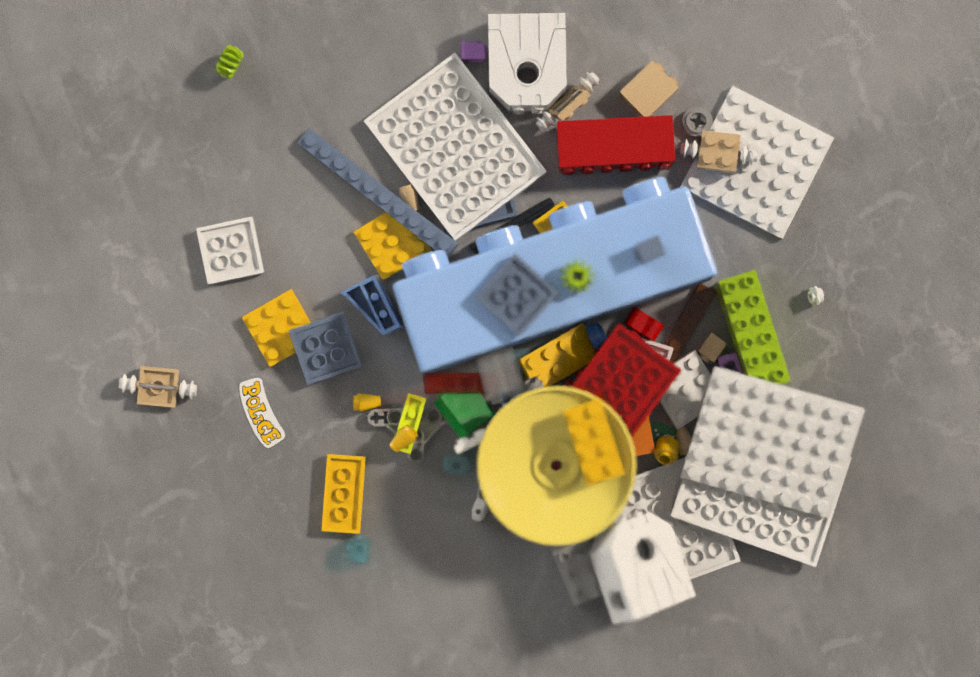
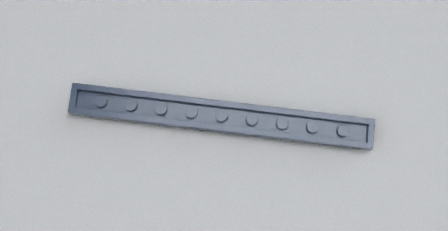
M310 128L299 140V146L433 250H445L448 258L458 246L456 241Z

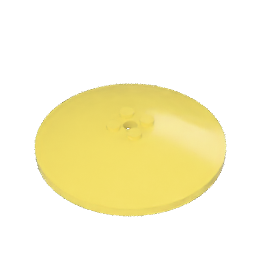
M569 387L539 388L526 392L509 402L489 424L483 436L478 455L480 487L494 515L517 535L547 545L577 543L589 539L606 529L626 506L634 486L636 457L630 434L620 417L601 400L625 474L587 486L563 414V410L599 398L587 392ZM557 459L562 462V468L559 471H554L551 468L553 460Z

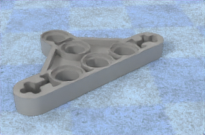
M424 407L418 427L421 438L418 441H414L412 450H420L422 455L419 460L415 461L407 453V457L412 463L423 461L425 456L424 445L443 424H449L447 420L441 421L442 414L437 407ZM404 408L374 409L368 414V422L376 427L386 426L396 435L399 422L393 423L390 420V415L392 412H399L402 415ZM430 411H438L439 419L437 421L429 420L428 414ZM375 412H378L379 416H385L384 412H388V423L384 424V419L378 420V423H375L374 420H371V416H374Z

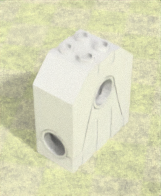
M565 13L488 14L489 93L507 111L513 112L514 115L524 114V111H532V114H542L566 91ZM526 68L532 69L537 73L538 78L531 84L522 83L517 77L519 71Z
M638 511L615 519L606 529L595 536L589 554L613 624L640 619L695 596L672 525L651 512L643 514L642 511Z

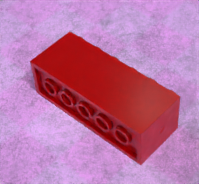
M673 115L557 121L558 172H563V175H573L576 171H582V174H592L595 170H601V173H611L613 169H620V172H630L633 168H639V171H649L652 167H658V170H668L675 163Z

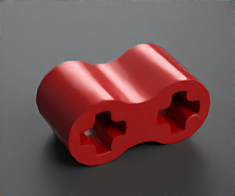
M636 307L632 308L623 322L626 326L655 342L664 327L662 323Z

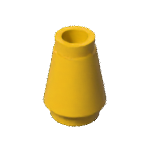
M361 393L353 395L354 411L362 412L381 407L380 395Z
M410 425L403 426L389 445L395 452H398L416 441L415 438L418 437V434Z

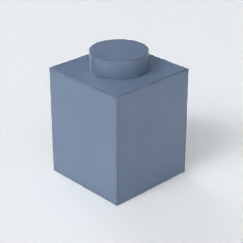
M659 236L637 243L635 245L636 249L633 250L636 260H640L642 264L665 255Z

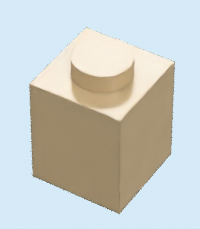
M710 333L697 353L703 362L707 364L709 362L714 363L727 343L713 333Z

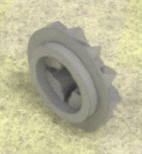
M692 107L683 116V127L686 133L691 136L702 137V131H709L713 124L712 115L703 107ZM698 115H700V121L703 122V125H699L695 129V123L690 120H696Z

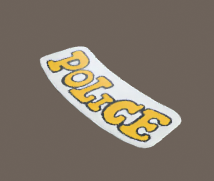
M254 378L241 382L239 389L247 419L259 441L265 447L270 448L285 438V432L269 405L262 379Z

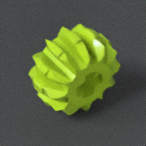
M226 46L217 62L216 72L224 78H233L244 57L243 51L235 46Z
M576 259L574 260V267L570 262L567 263V267L570 270L562 269V272L567 275L561 276V280H568L563 286L566 288L572 285L570 292H573L574 288L577 287V292L581 293V286L587 291L589 288L585 283L593 284V281L588 279V277H594V273H587L592 267L589 265L587 268H584L586 263L584 260L581 266H578V260ZM574 272L577 274L582 273L581 281L572 278L574 277Z

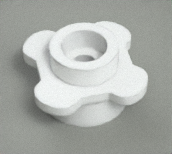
M817 286L809 288L808 300L812 306L820 305L824 301L823 290Z

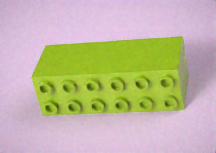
M756 270L715 283L714 288L717 292L720 307L743 374L777 384L791 381Z

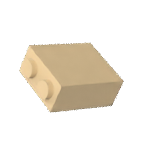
M653 60L619 92V96L639 117L652 116L679 89L677 80L672 76L668 77L664 72V67L659 62L655 63Z

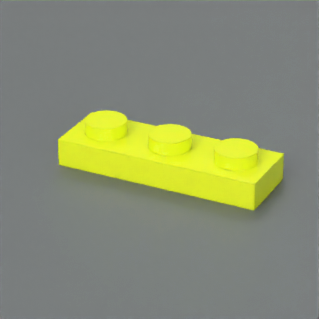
M408 393L397 433L403 426L410 425L416 432L418 431L427 398ZM414 442L399 451L411 454Z

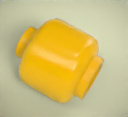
M671 436L659 438L654 450L655 459L663 465L676 462L680 452L679 441Z

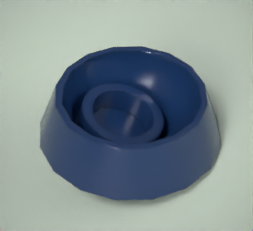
M598 322L587 323L586 331L589 341L596 352H598L607 340V336Z

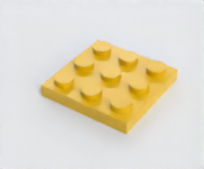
M386 212L354 231L355 236L383 281L403 270L402 264L405 261L432 252L430 246Z
M292 289L242 317L269 367L296 353L289 330L311 323Z

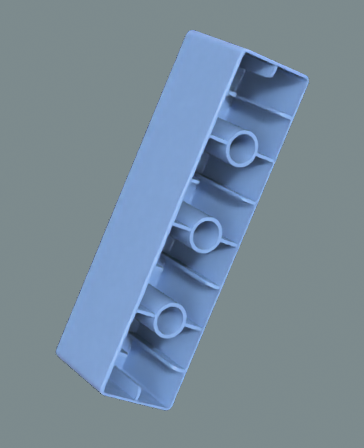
M657 177L624 189L622 194L626 206L596 215L593 203L585 201L551 213L549 215L553 228L551 231L523 240L519 226H509L478 237L475 240L479 251L478 255L449 264L445 250H438L405 261L402 264L406 279L395 282L393 290L421 373L427 375L711 280L718 272L690 190L687 187H680L670 191L666 178ZM659 236L665 255L643 264L640 260L637 261L633 252L636 249L635 245L652 237ZM514 253L559 292L520 337L475 298ZM576 259L578 260V266H581L583 260L586 262L584 268L591 265L592 268L587 273H594V277H588V279L593 281V284L585 283L589 289L586 291L581 286V293L577 292V287L574 288L573 292H570L572 285L565 288L563 285L568 280H561V276L567 275L562 272V269L570 270L567 267V263L570 262L574 267V260ZM576 272L573 273V274H574V277H572V278H573L574 280H576V279H578L579 281L582 280V279H581V276H583L582 273H579V274H577Z

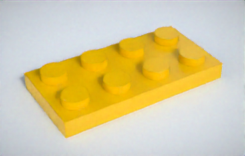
M580 323L519 358L518 362L527 379L538 377L539 380H542L544 388L555 384L589 364L597 352L589 341L584 324Z
M601 399L563 410L587 486L624 475L625 472Z
M327 454L321 531L360 534L366 457Z

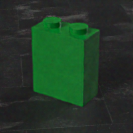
M468 377L463 381L461 379L455 381L451 385L452 389L449 391L447 389L441 391L437 395L438 399L434 402L460 439L466 437L495 415V412Z

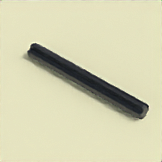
M547 198L495 230L515 225L521 228L552 209L555 204L551 198ZM476 242L470 244L473 253H479Z

